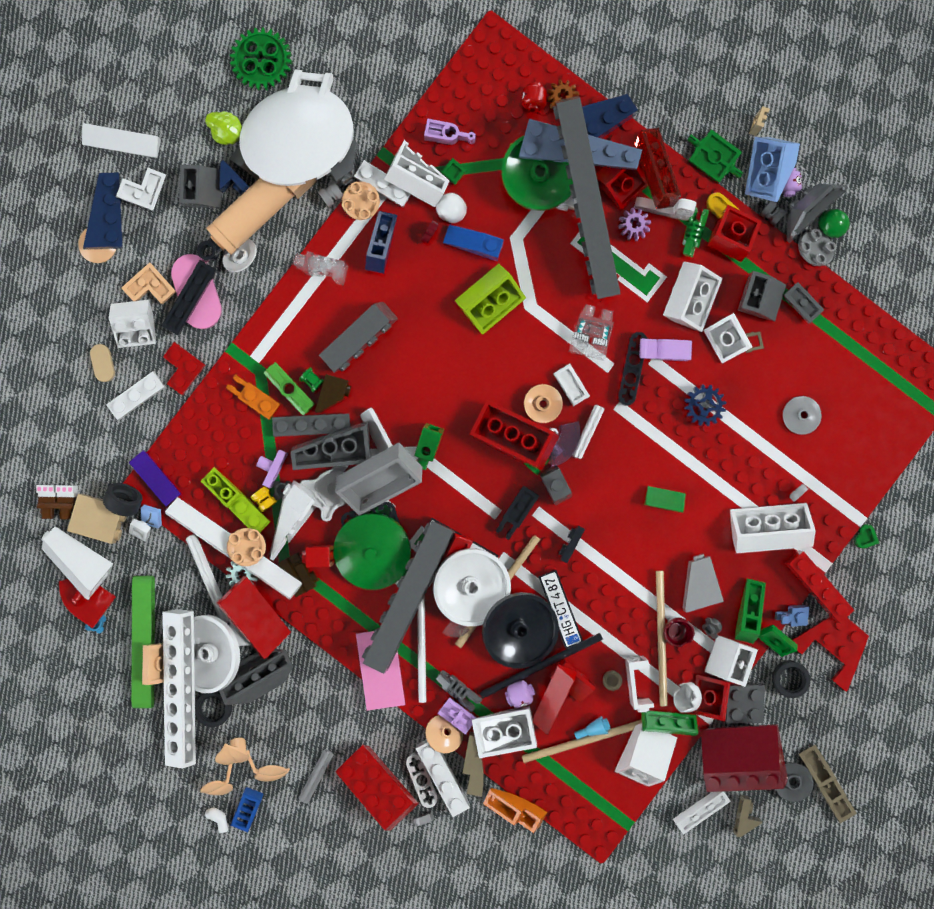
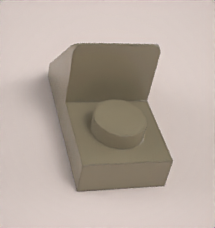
M740 795L733 830L736 837H742L763 822L758 817L749 816L753 811V802L746 795Z

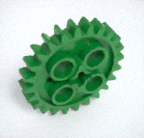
M256 27L254 28V33L247 30L248 36L246 37L240 34L242 40H235L238 46H232L231 48L235 53L230 54L231 59L234 60L230 62V65L235 67L232 71L234 74H238L236 76L238 81L243 79L242 84L245 86L249 83L250 89H253L256 85L258 91H260L261 86H264L265 90L268 91V85L270 84L275 88L276 81L282 84L280 78L287 79L284 72H290L291 69L287 65L292 64V60L288 59L292 56V53L288 51L290 49L289 45H284L286 42L285 38L279 40L280 34L278 32L273 36V30L270 29L266 33L264 27H262L261 32H258ZM250 46H257L256 51L248 52ZM270 47L276 48L273 54L267 53ZM250 64H254L255 69L253 71H247V66ZM268 66L274 67L271 73H266L265 70Z

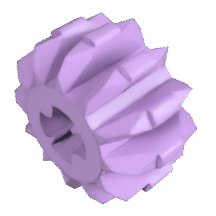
M631 208L630 213L624 211L625 217L619 218L622 224H619L618 228L624 229L621 232L622 236L626 233L629 234L627 240L634 236V240L638 241L639 236L645 238L644 232L650 231V228L646 225H650L651 220H645L648 217L647 213L643 216L640 215L642 209L635 213V209ZM633 221H637L636 228H632Z

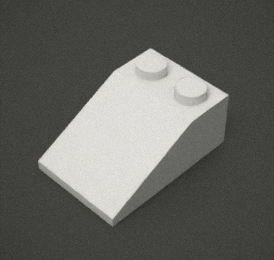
M530 705L472 719L479 758L537 748Z

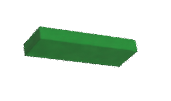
M658 711L641 712L643 731L692 736L698 734L696 715Z

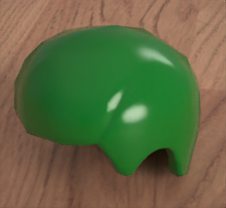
M828 209L819 217L818 227L827 237L839 238L848 231L850 219L842 210Z

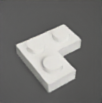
M147 168L142 185L122 179L116 197L153 211L166 174Z

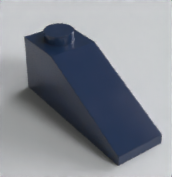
M378 212L366 255L365 270L384 274L397 221L396 214Z

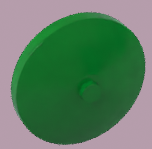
M524 136L520 137L509 147L502 163V181L507 193L516 203L531 210L545 211L560 206L571 196L569 185L573 184V181L568 179L565 165H569V162L519 158Z
M364 513L353 517L340 529L334 542L333 553L336 566L346 580L363 589L377 590L394 584L403 576L406 571L405 567L411 558V544L404 528L393 518L380 513Z

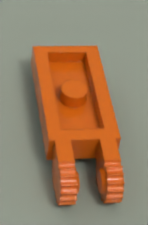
M234 375V380L245 386L242 392H239L234 386L229 384L226 388L237 395V398L270 420L281 404L250 382L247 383L239 376Z

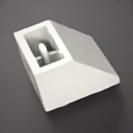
M149 300L111 304L109 321L118 348L156 344L154 317Z
M718 635L715 639L705 672L745 687L758 650Z

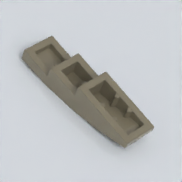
M813 745L798 754L805 767L810 771L813 781L838 822L841 824L856 815L857 813L847 799V795L836 780V776L817 746Z

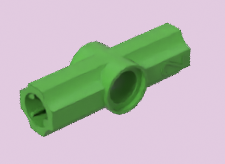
M276 362L263 373L303 416L315 406L314 402ZM288 384H293L294 391L291 394H286L285 387Z

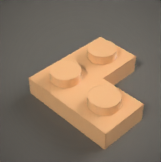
M151 263L147 264L122 287L132 301L140 300L150 291L161 304H164L176 293V290Z

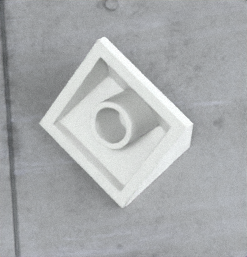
M734 313L704 329L721 363L752 348Z

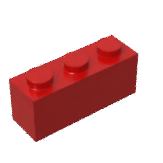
M311 545L306 547L305 551H302V563H306V568L331 567L335 564L334 545Z

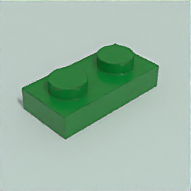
M770 625L760 630L758 638L781 657L797 651L798 645L776 626Z

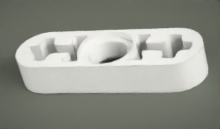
M412 753L407 757L406 761L408 771L421 804L426 808H431L437 803L436 790L419 754ZM415 757L416 760H420L418 762L419 770L423 768L424 771H418L416 774H413V772H416L414 764L410 765L412 758ZM419 775L427 777L428 781L425 785L417 783L416 779ZM429 786L431 789H428V793L430 796H434L431 803L428 800L424 801L426 798L425 791L420 792V790H424Z

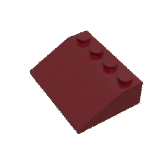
M778 724L701 729L703 775L707 792L784 789L788 777Z

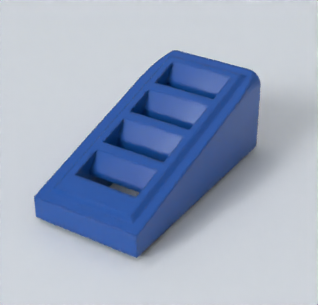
M246 787L230 826L248 832L264 794ZM243 803L253 806L254 809L246 805H243ZM240 811H244V812H246V813H249V814H251V816H249V815H247V814H244V813H242V812H240ZM239 817L241 819H244L248 821V823L237 820V818Z

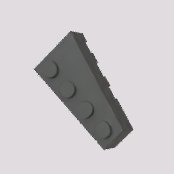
M384 302L374 303L319 356L333 372H343L350 366L349 362L353 358L357 359L364 353L363 350L367 346L373 345L378 340L377 337L387 332L398 318Z
M368 421L293 446L291 449L293 470L356 465L371 458Z

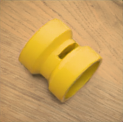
M266 486L250 497L253 502L258 504V509L261 513L277 502L269 494V489Z

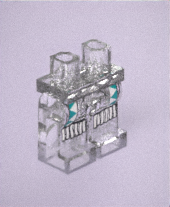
M307 251L306 255L296 253L293 263L296 268L302 269L306 275L313 276L314 273L318 277L329 276L332 277L336 284L344 285L348 266L344 261L314 255L313 252Z
M586 304L582 314H579L568 352L585 356L590 338H592L587 357L604 361L614 324L612 322L613 311L603 309L601 317L596 318L593 317L596 307Z

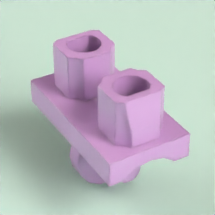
M450 697L438 712L440 716L464 734L471 728L472 719L476 718Z

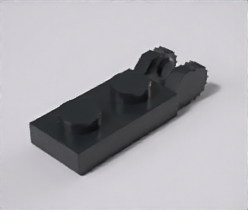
M523 485L495 531L497 533L501 532L506 522H510L513 526L505 537L509 540L515 530L520 527L539 498V495Z

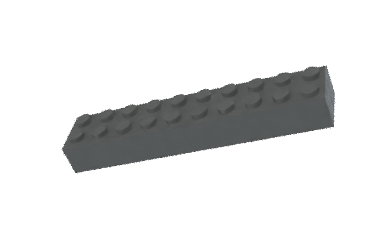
M579 96L556 101L557 106H553L555 119H559L561 126H557L560 140L564 139L565 143L561 148L564 159H568L569 165H565L568 179L573 181V184L569 186L572 199L576 198L577 203L573 205L576 218L581 219V223L577 224L580 238H585V242L581 243L584 257H589V260L585 262L588 276H593V279L589 280L592 294H596L597 299L619 295L621 293L581 99Z

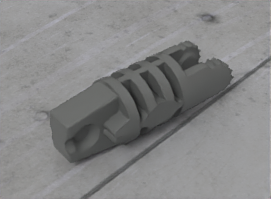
M442 670L436 677L442 688L470 712L475 707L466 696L477 704L482 701L475 692L467 688L454 675H450Z

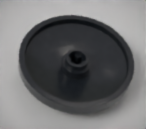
M526 592L510 594L497 601L488 611L482 626L483 642L491 657L503 666L516 669L533 666L546 658L554 648L559 634L558 618L553 608L540 596Z

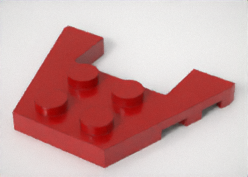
M828 616L818 622L817 625L809 630H805L791 640L798 645L797 651L800 654H803L812 642L816 640L844 665L831 680L847 692L869 635L848 618L838 623Z

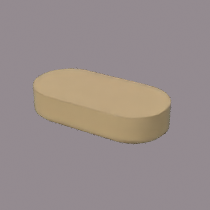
M97 344L90 351L94 374L99 381L109 382L115 376L111 352L107 346Z

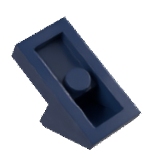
M222 160L220 162V190L222 193L233 183H235L233 187L239 194L245 192L249 186Z

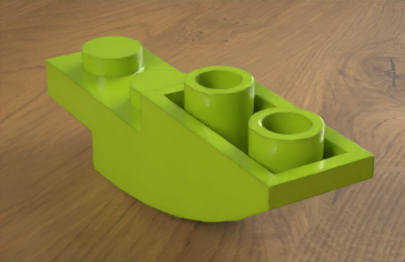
M215 467L201 480L248 528L255 529L260 533L270 523L259 511L258 507Z

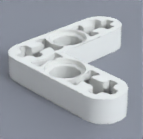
M637 197L634 208L675 219L689 220L695 212L696 202L689 199H679L673 205Z

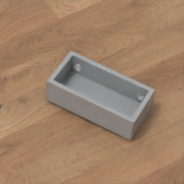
M397 443L338 475L335 492L358 515H361L422 483V466L400 443Z

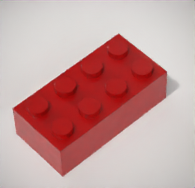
M486 400L469 434L474 439L540 471L543 470L559 438L554 431Z
M362 745L335 771L385 831H391L419 804L370 746Z

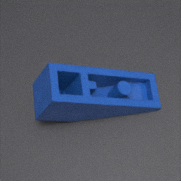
M449 225L443 243L498 261L504 240L486 233Z

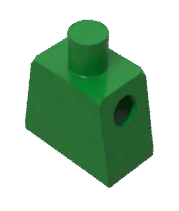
M426 423L423 427L414 456L418 457L417 462L422 466V470L427 469L429 461L433 462L444 432L443 428ZM424 447H429L430 452L425 451Z

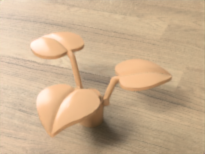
M234 738L230 741V745L225 743L222 750L215 757L217 763L228 765L226 779L223 782H209L200 789V792L209 795H224L231 792L233 785L228 783L233 763H241L248 760L255 773V779L265 782L282 778L289 772L290 768L286 769L281 766L268 765L261 767L259 770L256 769L251 759L250 751L246 750V740L244 738Z

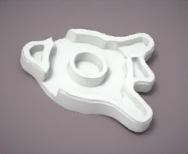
M328 470L314 480H302L300 482L301 485L314 492L315 501L313 506L321 510L323 521H330L334 511L346 504L335 492L336 478L344 473L342 471Z

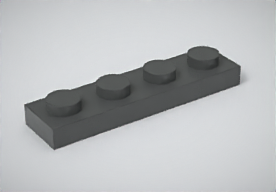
M350 414L272 417L273 437L331 434L350 427Z

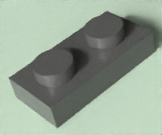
M798 282L783 295L808 324L824 311L818 302Z

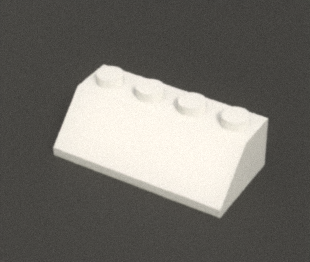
M807 503L730 510L732 539L736 553L813 547L816 531Z

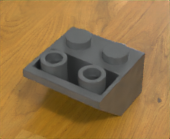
M180 165L179 204L190 208H221L220 169L202 165Z
M752 271L748 275L738 311L775 322L786 284L772 276Z

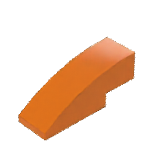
M493 788L489 790L483 802L485 806L514 826L520 823L533 833L541 826L547 814L545 810L521 797Z

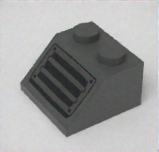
M355 140L352 141L344 159L340 163L337 162L331 168V172H329L339 188L343 186L346 188L354 182L353 179L356 174L360 152Z

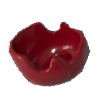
M673 618L663 628L664 638L672 646L682 647L687 643H691L695 635L693 626L683 618Z

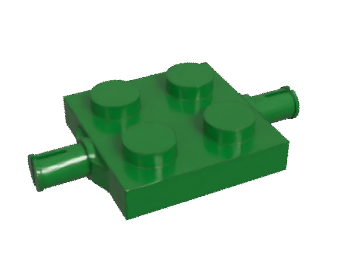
M712 129L701 141L692 134L687 139L689 143L696 147L688 162L719 184L729 172L738 179L744 173L735 167L736 160L742 151Z

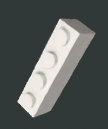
M427 739L417 744L416 750L452 817L469 809L470 803L443 753L432 749Z

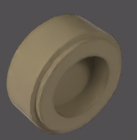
M611 670L603 675L602 682L608 690L614 691L622 685V677L618 672Z

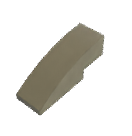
M470 731L463 774L470 775L467 794L482 797L484 782L483 760L478 755L474 732Z

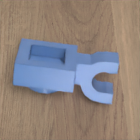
M807 605L788 606L787 612H775V620H781L782 624H787L790 627L808 625L809 607Z

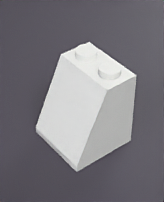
M642 723L636 725L615 772L648 787L664 782L677 737L669 733L643 731Z

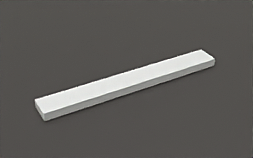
M177 497L165 511L166 515L229 557L227 542L231 534ZM264 556L257 564L242 566L289 600L302 585L299 580Z

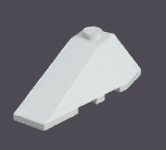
M294 480L291 485L288 483L283 490L284 496L270 550V559L272 561L285 545L287 534L292 535L298 523L297 520L301 522L315 501L314 492Z

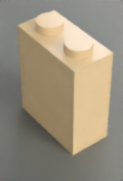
M78 494L67 531L114 544L121 538V524L125 522L127 517L110 512L103 505V499Z

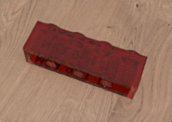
M659 128L641 130L634 143L636 148L642 150L640 162L655 208L674 207L681 197V193Z

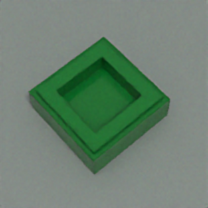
M452 158L440 173L453 185H456L467 172V169Z

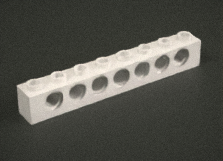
M175 609L163 612L165 765L183 769L196 764L194 611Z

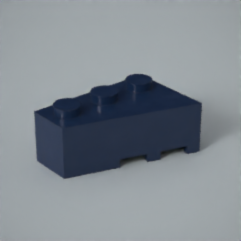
M628 94L582 107L588 135L601 139L636 116L638 111Z

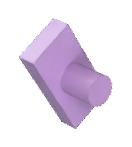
M279 450L274 461L263 456L259 458L256 466L268 472L262 485L268 488L273 487L288 455L287 452Z

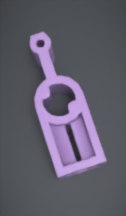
M427 119L424 134L425 140L453 145L458 140L467 141L469 144L475 143V133L459 132L458 127L453 123ZM450 131L456 133L452 137H447L445 134H449Z
M640 339L639 358L689 361L691 360L692 341Z

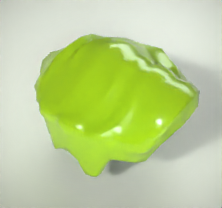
M226 111L211 112L206 116L205 123L210 128L212 138L217 143L230 145L240 141L242 125L238 117Z

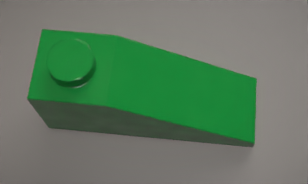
M747 578L736 624L735 640L754 644L760 636L766 583Z

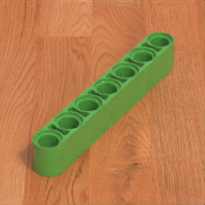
M133 576L132 708H153L155 684L142 685L143 645L155 644L154 576Z

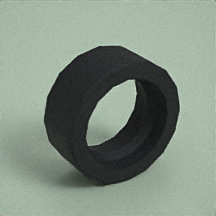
M113 483L108 486L105 492L103 505L116 515L128 517L137 514L143 498L141 493L134 487L123 483Z
M787 660L781 662L772 673L774 688L778 693L787 698L801 697L810 687L811 677L809 671L796 661ZM788 668H795L802 675L800 687L793 691L784 689L780 683L782 672Z
M219 691L202 693L195 702V716L197 720L207 727H218L225 723L231 715L232 705L224 704L225 710L223 715L218 719H209L202 712L203 702L209 697H217L222 702L223 699Z

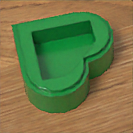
M865 524L859 528V534L854 539V544L858 548L864 549L879 544L876 532L871 525Z

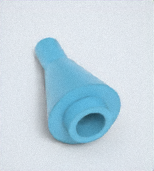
M600 716L586 726V728L576 731L574 734L576 739L585 736L609 734L608 730L611 728L607 718L604 719Z

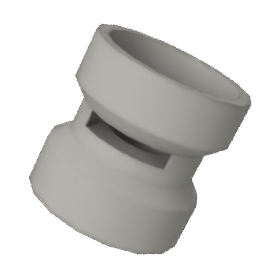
M334 181L329 183L326 189L322 188L318 191L328 207L332 206L335 200H340L343 197V193Z

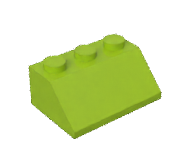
M497 264L460 295L455 302L483 335L524 301L526 297L510 273L500 264Z

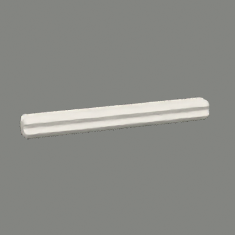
M195 534L190 535L186 538V541L218 617L224 622L229 623L230 619L217 604L222 598V594L198 537Z

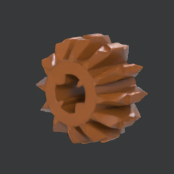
M559 80L558 86L552 83V89H548L547 94L550 96L547 97V102H552L550 104L551 109L553 106H557L556 101L561 100L560 94H564L566 99L579 96V92L574 91L576 89L575 85L569 87V80L566 81L565 85H563L562 80Z

